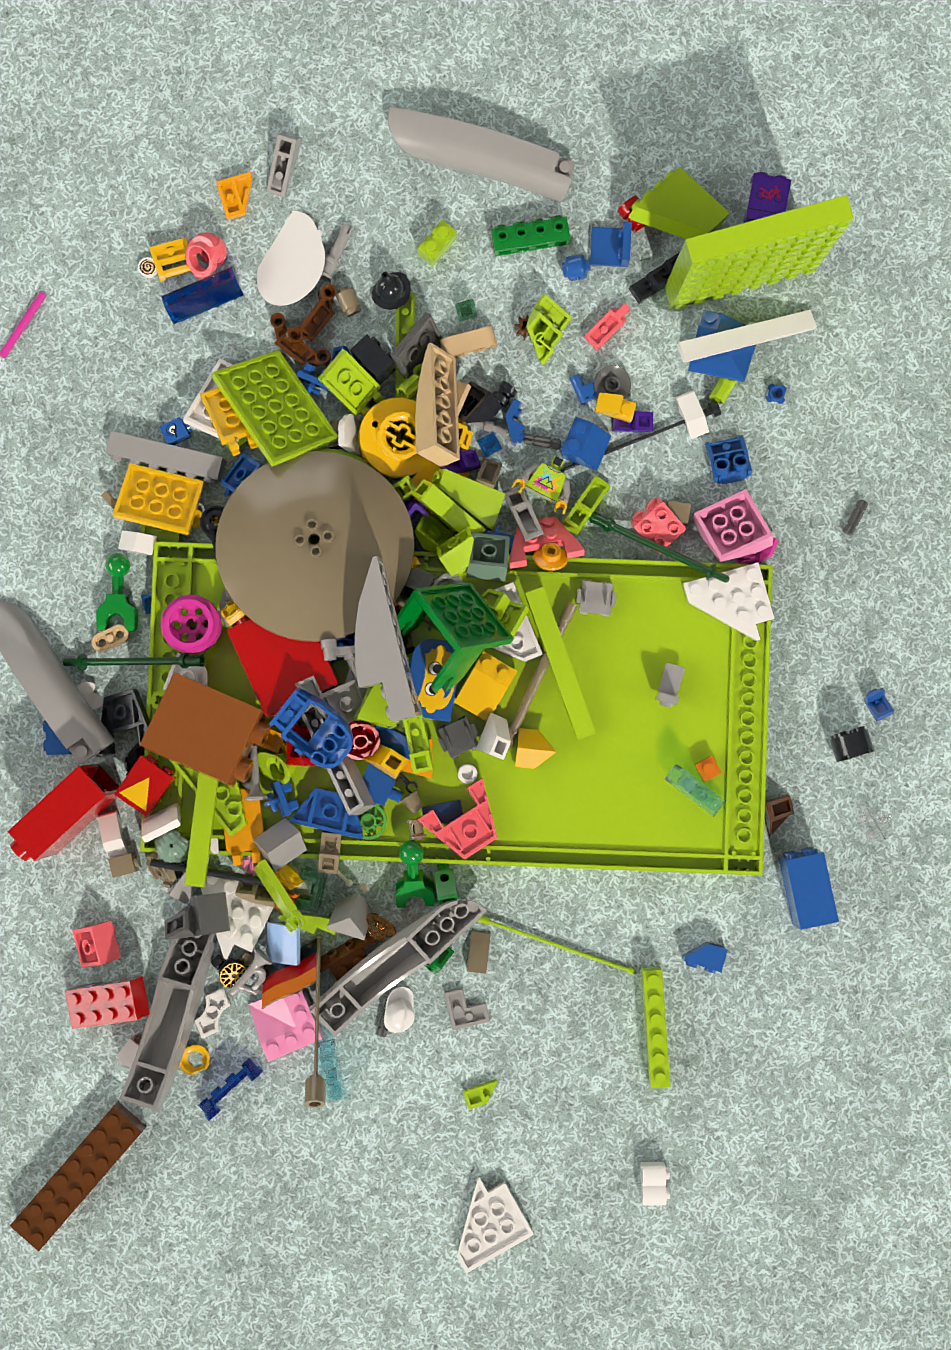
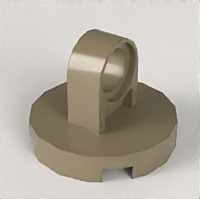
M156 852L148 855L146 859L149 861L146 862V865L152 876L156 880L160 878L163 881L161 884L163 887L170 888L177 881L176 870L150 866L151 858L162 859L158 857Z

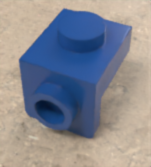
M883 688L873 689L865 697V704L876 722L894 714V709L885 697V690Z

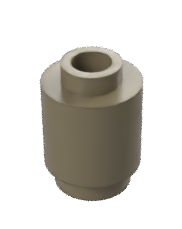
M346 286L338 290L336 298L343 313H346L347 317L361 311V304L353 288Z

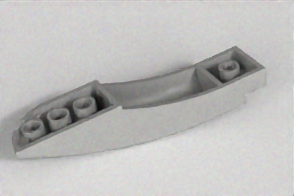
M389 108L388 126L395 139V143L405 153L449 170L466 172L507 183L559 202L563 201L568 191L575 162L560 157L558 152L511 135L463 121L413 110Z

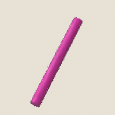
M41 291L0 351V356L4 359L46 298V295Z

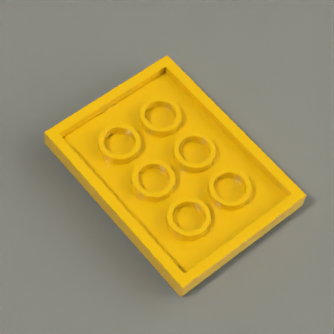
M130 463L113 511V517L189 535L205 483L202 480Z

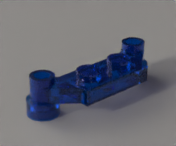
M250 1058L241 1065L243 1069L239 1073L229 1075L224 1080L226 1084L222 1088L220 1086L215 1088L210 1093L212 1097L210 1099L206 1097L198 1105L205 1113L204 1116L208 1121L221 1111L216 1104L246 1076L251 1081H254L263 1072L259 1065L256 1066Z

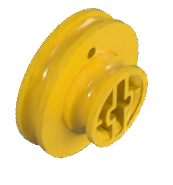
M400 397L383 400L373 406L361 421L358 431L359 450L363 459L383 476L390 478L411 476L419 472L430 462V460L416 453V402ZM374 421L378 423V427L376 428L372 426V422ZM395 422H403L402 424H399L398 426L395 425V424H393V423H395ZM400 431L403 433L401 438L404 440L397 443L395 441L397 436L393 434H397Z

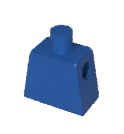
M369 763L363 775V780L374 803L385 806L388 798L399 803L404 792L393 788L396 779H393Z

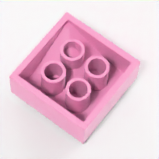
M746 489L694 513V524L720 562L755 554L773 545V534Z
M305 989L275 1001L263 1010L261 1009L262 998L248 1004L260 1044L268 1062L315 1041V1016L309 1010L312 1004ZM319 1023V1040H320V1039L323 1038L324 1032H323V1030H322V1028H321V1025H320V1023Z

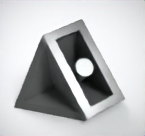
M190 903L175 916L165 920L166 940L195 937Z

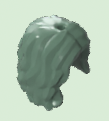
M176 828L157 837L155 840L156 853L160 859L169 863H179L188 860L190 841L183 837Z

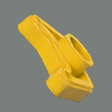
M233 600L229 601L226 607L220 610L223 618H226L225 620L229 625L234 624L245 615Z

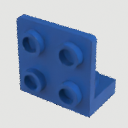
M624 222L622 228L592 227L590 265L628 267L630 262L632 222Z

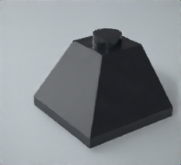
M470 381L468 384L471 388L458 418L466 423L491 421L503 406L491 392Z

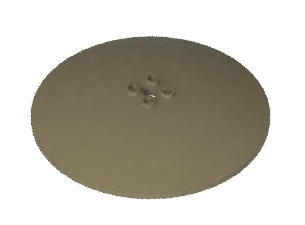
M308 451L275 466L266 463L255 470L236 488L229 498L219 520L216 534L218 570L223 584L234 603L247 617L262 628L276 635L299 641L318 642L325 639H339L355 634L358 604L372 557L377 556L383 559L393 602L395 603L407 583L414 556V536L411 520L406 506L394 487L381 474L365 463L349 456L324 451ZM315 535L320 538V541L317 544L309 543V538Z

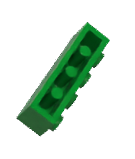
M561 215L553 216L548 220H543L542 218L534 219L530 223L516 222L511 226L497 225L491 229L495 257L569 245L571 239L567 216L562 217Z

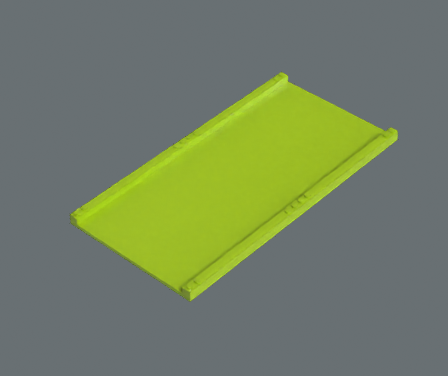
M154 542L149 657H176L177 653H184L179 652L168 644L163 637L161 629L162 614L167 605L177 597L189 594L201 596L213 603L219 611L221 595L226 588L220 577L212 544ZM414 551L413 558L417 557L421 563L416 568L434 574L435 579L448 573L440 561L438 553ZM508 555L505 582L466 577V567V571L459 576L463 582H470L480 595L489 588L495 590L509 583H514L522 605L527 606L529 609L527 617L542 655L524 662L493 648H485L465 676L457 683L454 701L482 653L486 652L517 671L493 714L507 719L508 727L510 726L545 652L524 593L544 586L557 624L567 602L577 606L562 639L596 734L580 740L576 739L550 664L520 728L539 730L556 750L555 754L535 769L515 767L518 734L512 747L508 748L504 760L477 749H470L459 754V757L452 759L448 750L444 752L438 739L442 738L438 731L439 727L443 725L448 726L458 721V718L465 716L470 725L474 723L479 734L476 739L479 742L486 725L485 720L456 703L453 704L450 722L424 718L428 739L433 740L432 779L401 771L410 781H415L418 785V788H416L411 783L408 785V788L412 792L414 790L419 792L418 796L424 806L460 799L464 814L476 806L467 787L482 778L485 784L486 795L488 796V804L493 817L497 839L468 858L463 859L423 826L426 838L415 840L424 849V856L420 862L763 876L771 620L756 624L760 640L755 641L689 604L683 583L704 578L706 574L678 561L573 557L568 558V562L563 568L551 571L540 568L535 563L533 556H526L527 566L510 569V555ZM700 562L708 567L716 564L715 570L721 573L751 565ZM759 565L771 605L773 565ZM583 579L604 583V581L612 582L613 592L616 593L615 607H611L609 617L595 613H588V615L580 614V604L576 603L577 589H581ZM400 595L401 597H403V598L406 599V600L409 599V597H407V596ZM186 608L181 611L182 616L188 613ZM197 608L196 614L201 615L202 609ZM206 620L204 624L205 628H208V620ZM177 621L175 622V628L179 629L181 623ZM191 621L189 626L194 630L197 627V623ZM222 621L221 634L212 647L205 652L188 654H203L205 656L204 666L209 675L208 687L262 710L227 632V629L236 625L232 624L225 627ZM424 621L411 632L414 648L426 639H446L433 627L429 631L428 627L430 625ZM183 634L182 640L187 641L189 638L188 635ZM202 634L196 636L197 640L203 637ZM413 653L406 654L409 659H412ZM348 660L332 663L341 684L345 683L350 669L347 663ZM666 663L681 666L685 669L677 697H679L677 705H671V708L659 705L660 701L655 700ZM149 665L146 712L150 722L157 710L151 704V696L156 691H166L163 687L172 665ZM276 715L266 717L265 722L269 724ZM301 716L297 722H300L301 725L299 726H306ZM275 724L271 727L272 730L282 734ZM253 745L258 746L257 753L267 752L271 754H276L275 752L263 748L259 745ZM145 749L146 756L149 754L158 760L157 764L162 767L165 765L174 771L173 775L177 777L152 814L177 802L181 808V825L176 830L187 840H190L196 793L169 759ZM709 756H713L722 773L703 782L694 764ZM354 759L363 778L369 762ZM464 764H471L477 769V778L472 783H463L458 777V770ZM297 766L289 780L292 791L284 793L286 801L296 798L299 808L292 811L290 815L282 817L279 808L278 811L273 812L271 805L265 807L264 803L268 802V799L261 800L265 831L284 818L290 821V818L295 815L315 788L337 792L327 768L319 766ZM259 773V784L262 792L265 795L270 792L273 794L270 784L276 781L269 780ZM397 776L393 788L404 792L401 797L402 799L410 793L407 792L406 784ZM238 780L240 790L246 789L242 782ZM389 798L385 806L377 804L384 810L387 817V825L384 832L379 837L371 840L342 835L339 859L402 862L399 857V849L404 842L409 840L410 836L409 824H407L406 820L417 819L423 816L422 808L412 814L405 803L402 804L401 801L398 803ZM375 807L371 809V814H374ZM377 809V815L375 817L379 816L383 818L382 813ZM214 817L212 838H218L219 853L215 855H232V853L229 854V851L226 850L224 828ZM377 819L376 823L380 824L384 823V821ZM141 821L140 852H156L155 840L157 837L144 842L142 839ZM290 822L300 831L307 849L296 858L319 859L322 830ZM450 822L442 823L443 827ZM374 826L376 828V834L381 831L383 826ZM371 828L369 832L373 836V829ZM366 829L363 831L364 836H368ZM252 850L242 852L243 856H252Z

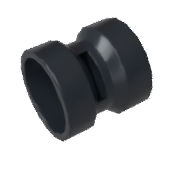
M502 381L499 389L492 394L506 408L510 398L517 394V390L508 382Z

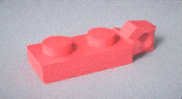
M624 303L619 310L616 308L610 310L584 336V339L598 351L624 325L627 320L624 316L630 311V307Z

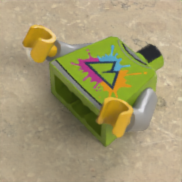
M554 456L550 466L544 462L534 464L514 481L512 488L518 485L520 487L518 493H521L525 488L556 504L555 512L557 508H563L562 514H565L571 494L570 481L566 477L567 474L560 471L565 460Z

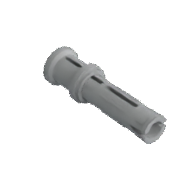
M342 224L329 254L325 255L324 269L320 278L328 282L332 281L331 276L335 268L339 266L338 260L354 230L349 225Z

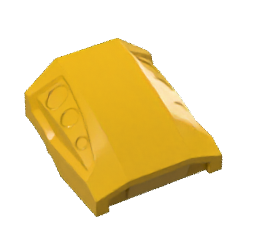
M289 863L274 872L286 891L288 889L291 891L306 881L304 876Z

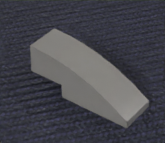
M518 488L506 493L505 501L525 541H528L544 533L524 491L522 490L521 493H518L520 490Z

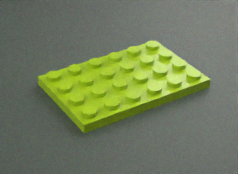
M279 349L212 373V379L271 466L283 463L305 452L316 450L338 440V435Z

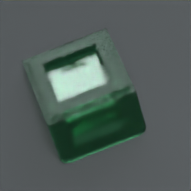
M474 299L455 304L459 322L477 317Z

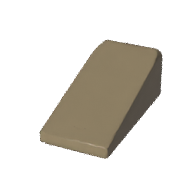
M471 931L467 972L486 974L491 933Z

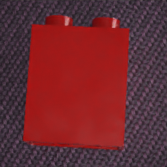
M246 615L235 622L236 626L227 629L265 717L276 715L297 689L295 683L314 676L321 693L342 685L332 662L324 660V651L321 649L320 641H299L276 635L262 628Z
M99 764L76 767L7 831L14 839L10 843L11 849L24 861L30 858L33 861L56 855L118 798L114 793L119 788V785Z

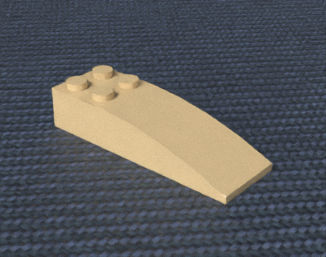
M429 343L422 364L416 399V453L443 467L460 460L456 360L433 343Z

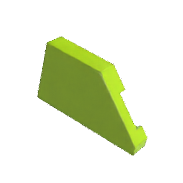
M497 1079L463 1090L468 1109L488 1103L497 1085Z

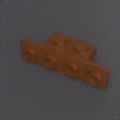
M371 927L367 930L364 940L354 937L322 955L320 973L329 969L337 981L367 956L364 948L379 940L375 928Z

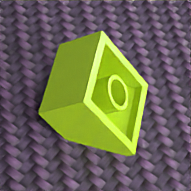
M469 526L436 548L440 561L452 577L454 575H461L466 571V567L469 566L474 542Z

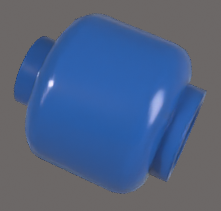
M582 254L566 257L565 262L562 263L563 275L569 281L587 278L588 271H591L589 259L586 260Z

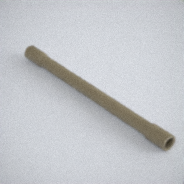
M570 602L566 603L557 624L561 637L577 609V606ZM545 652L508 727L511 739L509 747H512L521 723L549 666Z

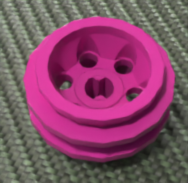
M189 594L177 597L167 605L162 614L161 629L163 637L171 647L179 652L190 654L205 652L216 643L221 634L222 621L219 611L213 603L201 596ZM186 608L188 613L182 616L181 611ZM197 608L202 609L201 615L196 614ZM208 620V628H205L204 621ZM177 621L181 623L179 629L175 628V622ZM191 621L197 623V627L194 630L189 626ZM183 634L188 635L189 638L187 641L182 640ZM202 634L203 637L197 640L196 636Z

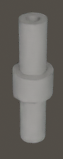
M493 421L471 423L484 428L483 430L489 433L495 432L506 436L508 429L496 425Z

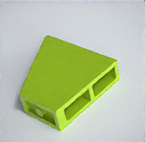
M679 167L674 172L671 170L665 176L664 181L659 180L653 187L654 190L651 191L649 189L643 195L641 201L638 199L631 206L632 212L629 218L688 239L714 232L722 225L730 213L688 173Z

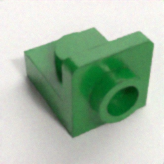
M448 947L432 963H427L424 966L429 971L438 973L454 951Z

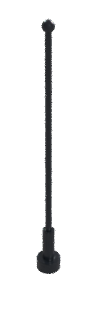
M717 401L708 403L709 408L703 410L705 417L712 415L715 418L721 415ZM685 420L606 450L604 455L685 423ZM573 463L571 465L561 468L560 471L564 472L566 470L579 466V464Z

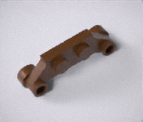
M325 284L320 288L317 294L319 301L298 327L293 326L284 334L286 342L314 341L335 314L332 310V299L336 296L334 285Z
M274 313L271 316L270 322L275 329L277 339L275 345L303 367L306 363L323 366L330 363L331 355L325 348L314 351L303 341L296 343L286 342L284 334L288 329L284 315ZM323 356L327 357L326 360H321Z

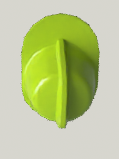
M258 753L259 773L272 781H279L282 784L289 782L290 776L293 775L297 765H286V753Z

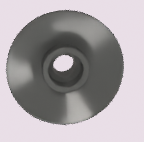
M606 366L595 377V392L597 395L599 393L623 395V399H626L631 390L630 377L619 366ZM609 382L613 384L612 389L608 387Z

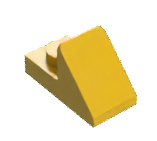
M599 393L594 412L626 422H632L636 403L623 399V395Z

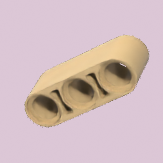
M492 326L460 333L440 340L441 349L455 358L466 356L470 352L477 353L485 351L486 348L492 347L493 349L498 346Z

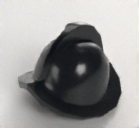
M385 271L373 287L372 300L383 309H398L409 299L411 291L410 281L401 272L388 273Z

